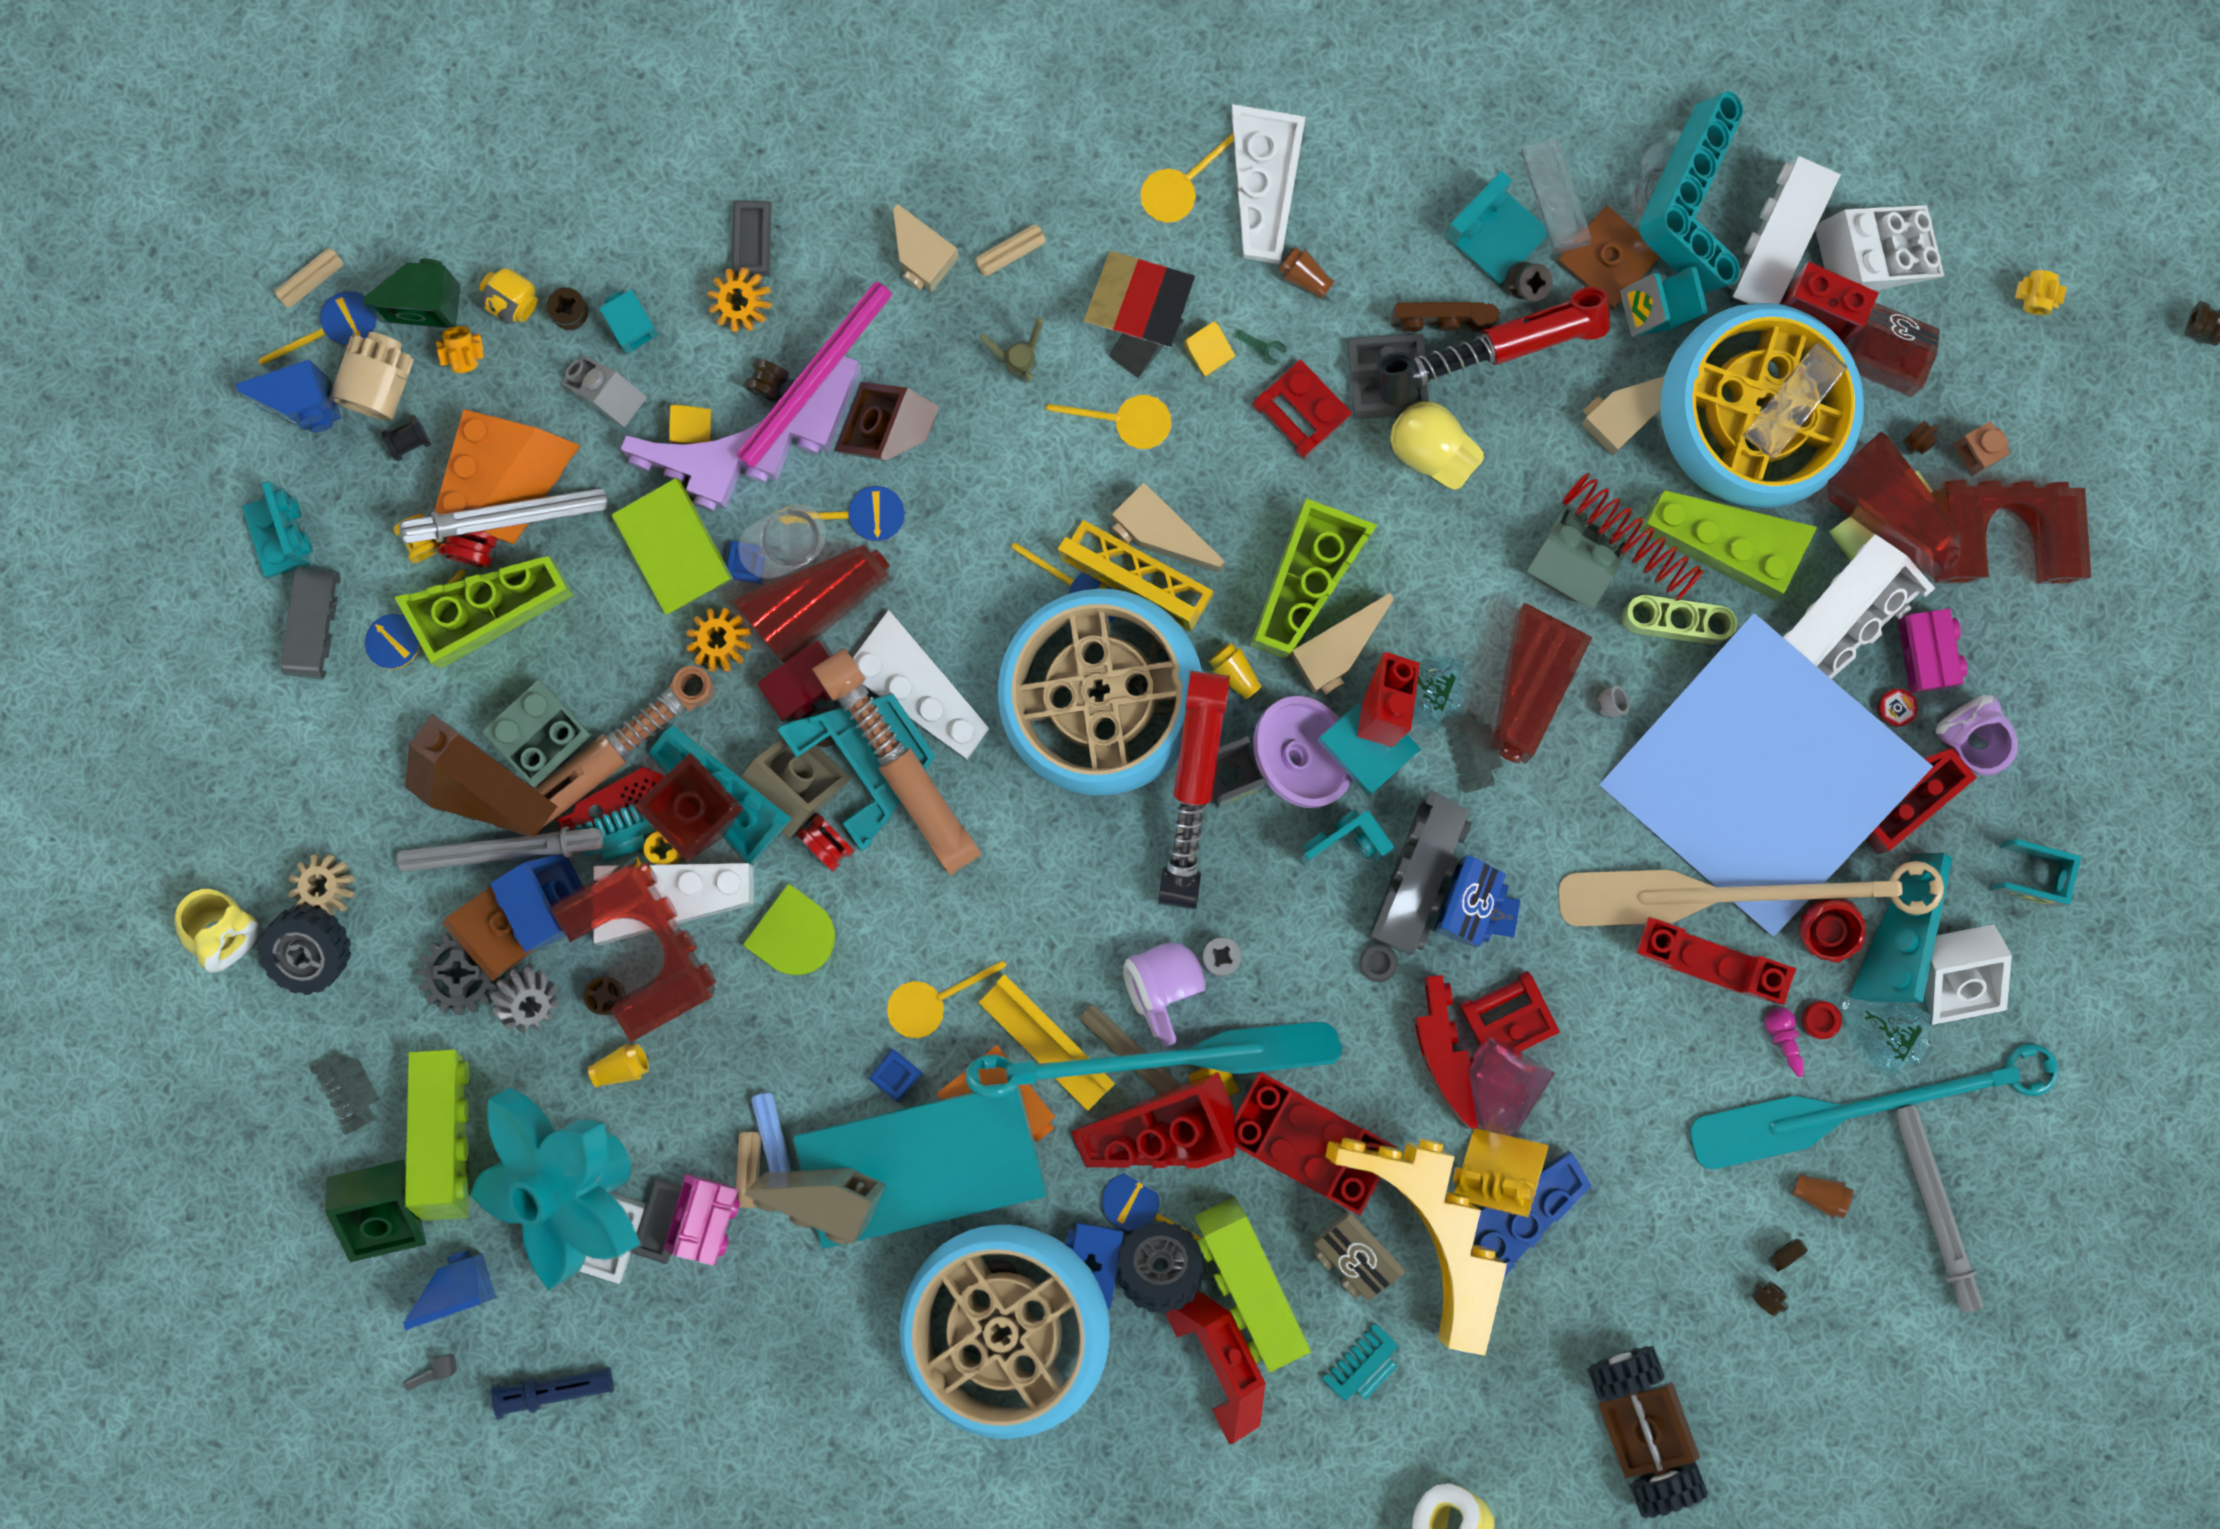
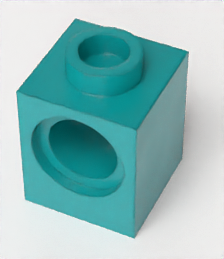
M632 289L627 292L618 291L606 298L605 304L599 307L626 354L659 336Z

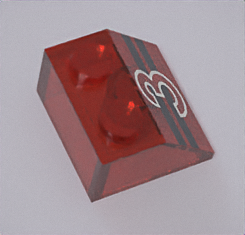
M1875 302L1865 327L1856 334L1849 353L1856 364L1860 376L1913 397L1924 387L1936 358L1940 329Z

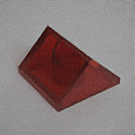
M691 752L634 805L687 862L720 841L744 810L740 803Z

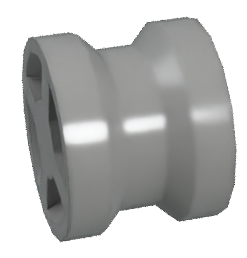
M1216 938L1205 946L1202 953V962L1209 973L1215 976H1227L1239 967L1241 951L1233 940Z

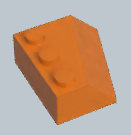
M463 409L434 511L440 515L546 497L581 445L536 427ZM529 523L482 532L498 538V541L515 544Z

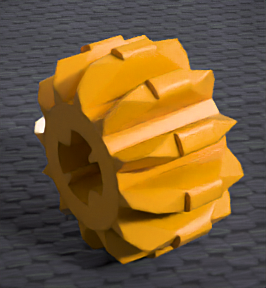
M741 268L738 278L733 269H727L725 271L727 282L720 277H715L713 280L714 284L721 289L720 292L708 291L707 296L709 298L718 299V304L711 305L708 308L709 312L717 313L722 311L723 313L718 318L717 323L720 326H724L731 319L730 328L733 332L739 331L741 323H743L747 331L754 330L752 317L758 322L764 323L766 317L759 309L772 308L771 302L762 301L761 296L771 293L770 287L758 289L757 286L761 283L763 277L760 274H756L749 280L748 268ZM739 289L742 290V296L748 298L747 305H740L741 311L737 310L738 304L732 302L733 294H740Z
M727 608L722 609L719 619H717L713 609H707L706 614L709 621L704 622L700 617L696 616L693 621L700 627L699 631L687 630L686 635L689 638L698 640L690 643L687 646V650L689 653H698L694 660L698 666L708 661V670L715 673L719 661H721L724 671L730 672L731 664L729 659L732 657L738 664L744 663L742 656L737 653L738 649L742 651L751 650L749 643L740 641V639L749 637L751 631L749 628H739L743 623V618L740 615L734 616L730 620V611ZM717 632L722 636V632H726L723 637L727 642L725 646L720 648L716 644L715 649L711 648L714 644L711 639L712 635Z

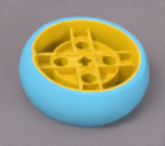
M1754 303L1732 307L1713 315L1696 327L1682 342L1669 363L1662 385L1660 401L1662 426L1666 441L1674 458L1685 474L1695 484L1714 497L1731 504L1752 508H1774L1793 504L1809 497L1829 483L1844 467L1855 448L1864 412V396L1860 375L1851 354L1840 338L1813 316L1796 308L1773 303ZM1743 332H1761L1755 350L1745 351L1732 357L1721 368L1705 363L1710 353L1725 339ZM1801 354L1808 360L1819 378L1823 393L1825 394V405L1819 403L1815 383L1806 368L1799 363ZM1769 361L1773 362L1778 368L1776 379L1768 372ZM1723 385L1728 386L1732 391L1731 402L1726 401L1722 396ZM1757 400H1763L1761 406H1766L1765 412L1760 413L1761 406L1756 405ZM1696 405L1705 408L1710 431L1717 442L1725 449L1722 460L1715 454L1704 437L1698 420ZM1793 409L1801 415L1802 422L1800 427L1796 426L1792 421ZM1747 433L1753 435L1756 440L1754 451L1746 445L1745 438ZM1803 443L1817 448L1809 462L1795 474L1780 480L1762 481L1768 462L1777 461L1789 456Z

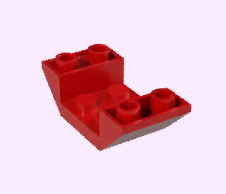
M1262 1072L1258 1073L1234 1118L1236 1148L1361 1216L1381 1177L1370 1171L1334 1164L1325 1157L1328 1143L1341 1144L1343 1138H1348L1365 1143V1149L1379 1152L1380 1146L1397 1148L1395 1145L1349 1122Z

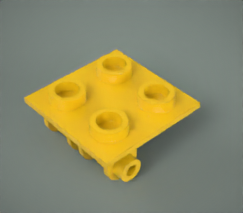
M1474 1128L1462 1168L1457 1167L1454 1172L1453 1182L1457 1183L1454 1193L1470 1197L1469 1203L1528 1217L1549 1145Z

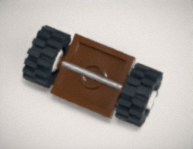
M1654 1346L1634 1348L1631 1351H1625L1608 1359L1600 1360L1587 1368L1597 1398L1601 1401L1598 1405L1625 1478L1652 1472L1650 1475L1639 1477L1640 1479L1634 1480L1630 1484L1640 1516L1643 1518H1656L1659 1515L1665 1516L1670 1512L1674 1511L1676 1513L1682 1511V1508L1694 1506L1693 1503L1703 1501L1708 1496V1492L1696 1463L1700 1455L1673 1382L1650 1387L1665 1379Z

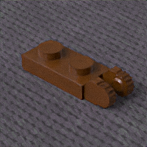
M1485 302L1397 303L1391 312V326H1401V331L1418 332L1423 330V325H1438L1439 331L1451 332L1460 330L1461 325H1467L1473 332H1481V330L1494 327L1493 325L1500 318L1499 309L1489 302L1488 304H1485Z

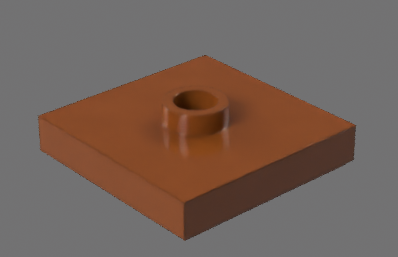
M1606 205L1558 258L1557 263L1585 287H1598L1605 290L1609 298V308L1614 310L1622 301L1620 290L1641 280L1658 261L1660 256L1643 241L1640 233Z
M489 887L447 916L442 924L487 976L494 981L537 949L524 952L521 944L514 937L513 928L506 914L497 904L496 895L492 887Z

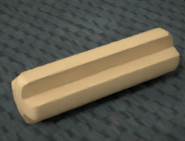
M1037 224L1031 225L977 256V267L984 276H989L1045 243L1044 233Z
M327 248L275 290V294L284 306L292 307L340 269L344 263L333 249Z
M740 1132L736 1189H738L737 1196L740 1208L757 1207L753 1204L754 1199L745 1196V1193L760 1176L761 1136L758 1132Z

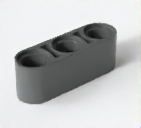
M301 566L297 568L293 580L281 656L283 675L313 679H324L326 676L323 666L325 658H329L331 646L330 621L335 620L338 597L334 595L336 583L340 584L341 581L338 571Z

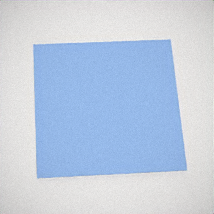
M1754 613L1599 785L1716 887L1823 884L1933 766ZM1809 899L1734 903L1774 937Z

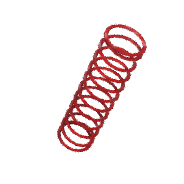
M1590 473L1584 474L1563 498L1562 504L1567 506L1582 491L1594 483L1576 510L1575 516L1583 512L1593 501L1605 493L1586 524L1590 525L1610 506L1616 503L1598 530V535L1605 532L1621 516L1627 513L1609 540V545L1615 543L1631 527L1638 523L1620 553H1626L1649 533L1633 557L1632 564L1637 563L1660 543L1643 569V574H1646L1672 552L1654 581L1659 583L1683 562L1666 588V593H1670L1695 572L1684 589L1675 598V601H1679L1704 573V569L1700 570V566H1696L1675 583L1687 565L1689 557L1681 558L1664 573L1674 558L1677 547L1670 548L1653 562L1663 548L1666 537L1659 538L1643 551L1654 534V527L1646 529L1632 541L1643 523V518L1635 519L1621 531L1631 515L1632 508L1624 509L1610 521L1620 505V498L1613 499L1599 511L1609 494V489L1601 490L1588 501L1597 486L1598 479H1592L1583 486L1590 476Z

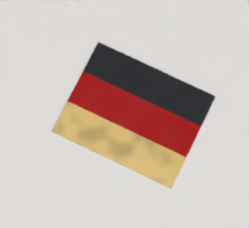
M1110 250L1083 322L1171 347L1195 275Z

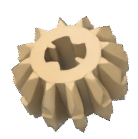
M314 854L310 856V866L304 862L297 864V868L302 874L300 877L290 875L289 881L298 884V888L292 889L288 894L291 898H300L296 904L299 907L312 905L313 908H322L327 911L326 913L333 916L335 913L334 907L343 912L348 909L346 903L341 899L343 896L347 898H354L356 896L355 892L345 889V885L353 884L356 879L352 875L342 876L348 870L349 865L347 863L340 862L336 864V857L329 854L322 861L319 855ZM318 879L327 881L324 884L327 890L325 894L317 892L319 889L316 883Z

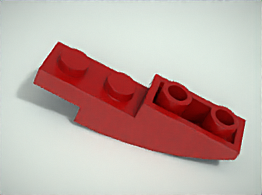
M1443 975L1425 977L1424 986L1428 1016L1413 1018L1424 1063L1440 1096L1452 1113L1466 1128H1478L1477 1119H1483V1107L1480 1096H1474L1472 1081L1478 1080L1477 1063L1475 1057L1469 1058L1468 1050L1453 1052L1452 1044L1458 1043L1455 1021H1449L1447 1006L1453 1004L1451 985L1449 982L1444 983Z

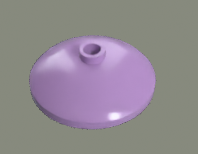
M1291 696L1269 706L1260 716L1253 738L1255 760L1261 775L1266 779L1269 787L1287 802L1304 808H1319L1336 801L1347 791L1352 782V778L1317 741L1340 718L1329 707L1312 698ZM1289 755L1293 757L1294 763L1291 761Z

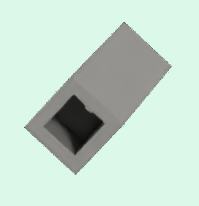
M581 354L578 360L569 365L566 370V376L560 382L567 390L624 428L647 398L619 373Z

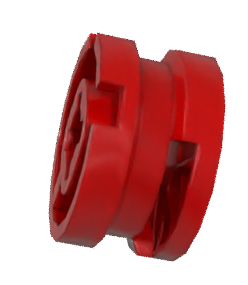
M482 531L449 536L445 538L444 543L439 545L437 554L443 556L445 551L447 559L488 569L492 562V558L489 556L490 551L496 548L498 538Z
M817 813L811 819L812 824L807 829L802 827L796 835L834 872L840 866L839 861L844 856L849 857L855 850ZM821 825L839 842V844L842 846L840 850L834 844V842L824 832H822L819 829Z

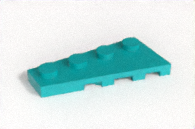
M675 726L664 731L648 752L746 863L752 864L792 820L790 816Z
M1946 853L1911 854L1908 862H1925L1934 867L1941 875L1944 884L1943 898L1936 908L1929 913L1921 915L1907 914L1898 909L1892 900L1890 901L1849 997L1861 1002L1923 1003L1953 859ZM1925 870L1922 875L1915 874L1911 876L1905 871L1899 881L1902 882V895L1898 897L1907 906H1909L1911 901H1923L1925 905L1929 904L1935 896L1929 893V882L1934 880V878Z

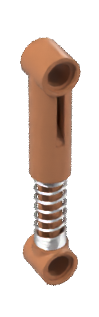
M845 648L841 649L812 669L831 699L833 701L838 699L844 710L850 711L852 714L850 719H855L858 724L856 728H861L863 731L862 737L866 736L869 740L868 746L872 745L875 749L873 754L879 755L878 761L881 763V766L878 768L897 798L902 802L949 876L982 855L962 824L959 823L911 747L905 748L902 741L895 739L896 733L889 730L890 724L883 721L884 715H879L877 712L879 706H873L871 703L873 698L867 697V688L863 686V682L866 679Z
M686 666L680 669L674 676L673 682L668 685L670 688L663 692V694L661 693V697L657 696L658 701L656 703H649V708L645 711L640 709L641 714L637 717L632 716L633 720L630 723L624 722L625 727L621 730L615 729L616 733L611 732L608 736L604 733L542 780L534 789L546 798H550L549 800L558 807L537 834L541 833L548 823L627 763L625 757L628 758L631 755L630 750L633 748L639 749L641 742L647 743V737L650 735L656 736V730H664L665 723L672 724L674 716L680 717L687 710L690 712L696 707L708 704L715 693V684L712 678L702 668L697 666ZM693 678L702 679V691L696 696L686 695V683Z

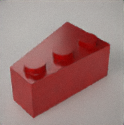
M1952 748L1924 758L1933 767L1865 839L1877 854L1891 851L1977 778Z

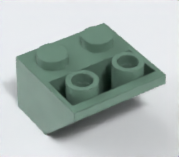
M1570 505L1563 506L1536 552L1527 572L1593 610L1619 568L1625 553L1621 554L1620 551L1628 539L1622 535L1615 543L1609 545V540L1616 529L1609 527L1601 535H1598V530L1602 526L1601 523L1595 520L1590 525H1587L1586 522L1590 517L1588 513L1583 511L1575 516L1578 508H1573Z
M539 679L482 731L487 739L533 788L591 736L569 708Z

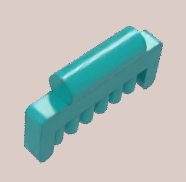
M640 799L637 806L635 804L629 806L635 822H633L627 808L623 807L620 809L626 824L625 826L619 813L613 811L611 816L617 829H615L608 814L603 815L602 819L608 832H606L601 819L595 818V827L602 831L603 847L601 849L584 851L585 855L592 856L601 852L604 861L609 862L644 848L647 839L646 834L655 831L657 827L656 820L647 801ZM587 821L585 823L586 829L594 828L592 822ZM579 823L576 825L575 830L585 829V827Z
M1373 1324L1371 1331L1382 1343L1371 1332L1366 1331L1364 1333V1337L1376 1350L1362 1338L1357 1341V1344L1369 1357L1355 1345L1350 1348L1351 1352L1362 1364L1349 1352L1344 1354V1359L1355 1371L1344 1360L1340 1359L1337 1361V1365L1349 1378L1337 1367H1331L1330 1372L1342 1385L1330 1374H1324L1323 1376L1324 1382L1344 1401H1347L1356 1391L1366 1400L1398 1367L1389 1358L1398 1348V1344L1378 1324Z

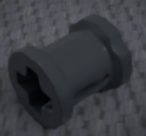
M416 415L410 417V422L390 432L386 429L381 431L389 451L397 462L403 460L404 454L422 445L425 447L432 445Z

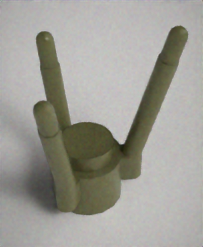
M1038 317L1026 345L1014 344L1007 352L1002 351L986 334L979 336L983 344L997 356V360L1005 363L1009 373L1016 377H1022L1025 383L1031 381L1033 378L1031 372L1035 366V355L1033 352L1037 348V341L1044 322L1043 318Z

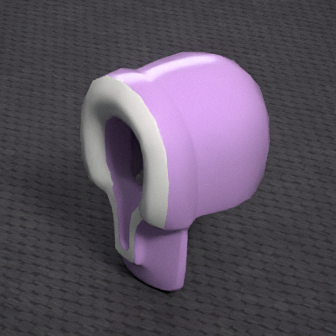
M1981 695L1967 702L1942 719L1936 728L1938 739L1946 744L1949 749L1952 748L1975 775H1996L2011 766L2016 759L2018 752L2016 731L2012 722L2002 713L2000 702L1995 696ZM1974 732L1988 742L1989 745L1983 749H1975L1969 743V735Z
M1169 942L1150 948L1139 955H1132L1126 959L1123 966L1125 985L1137 1013L1145 1016L1153 1037L1159 1039L1164 1047L1176 1043V1036L1165 1006L1177 1000H1184L1206 991L1203 969L1196 955L1184 945Z

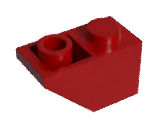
M1386 651L1382 654L1361 705L1357 737L1392 748L1411 730L1419 662Z

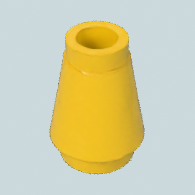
M1232 642L1224 646L1208 660L1213 667L1211 672L1229 675V687L1241 695L1244 700L1248 699L1262 687L1241 647L1236 648Z
M626 1043L595 1064L588 1066L589 1078L596 1088L640 1080L643 1074L649 1072L646 1054L639 1044L631 1046Z

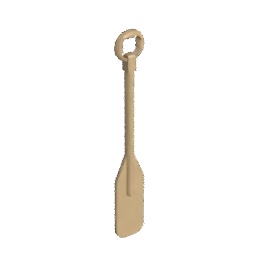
M1919 861L1904 863L1898 867L1891 876L1890 881L1714 887L1672 870L1587 872L1569 874L1562 880L1559 888V902L1562 918L1572 926L1646 924L1648 917L1666 923H1673L1718 902L1891 897V900L1898 909L1907 914L1921 915L1929 913L1938 906L1943 898L1944 884L1941 875L1934 867ZM1924 870L1927 871L1934 878V880L1929 882V893L1935 895L1934 898L1927 905L1923 901H1911L1909 906H1907L1898 897L1902 895V882L1898 881L1899 877L1905 871L1910 876L1915 874L1922 875Z

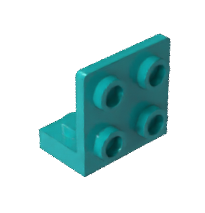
M1502 170L1453 220L1445 235L1453 245L1497 285H1502L1505 282L1507 271L1512 265L1525 261L1550 233L1546 226L1507 192L1513 180Z
M270 480L262 483L266 496L265 499L242 506L259 563L266 579L296 570L300 566L311 565L308 554L313 553L312 544L305 531L300 532L297 519L302 517V513L295 496L289 497L284 488H279Z
M1355 809L1333 825L1337 830L1334 834L1327 837L1323 831L1302 847L1306 853L1300 858V861L1305 865L1352 831L1357 835L1353 842L1366 859L1372 856L1376 862L1395 847L1369 810L1359 815Z

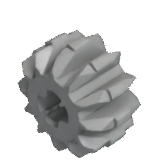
M524 966L521 974L518 975L515 970L509 969L510 979L507 981L497 979V986L500 988V991L490 993L491 1000L496 1004L492 1008L493 1014L497 1019H502L501 1023L506 1029L511 1030L516 1027L519 1033L525 1034L529 1025H532L535 1030L540 1031L541 1024L539 1021L543 1018L553 1021V1015L549 1009L559 1006L558 1000L554 996L557 993V987L552 981H548V976L543 971L538 970L534 973L530 967Z

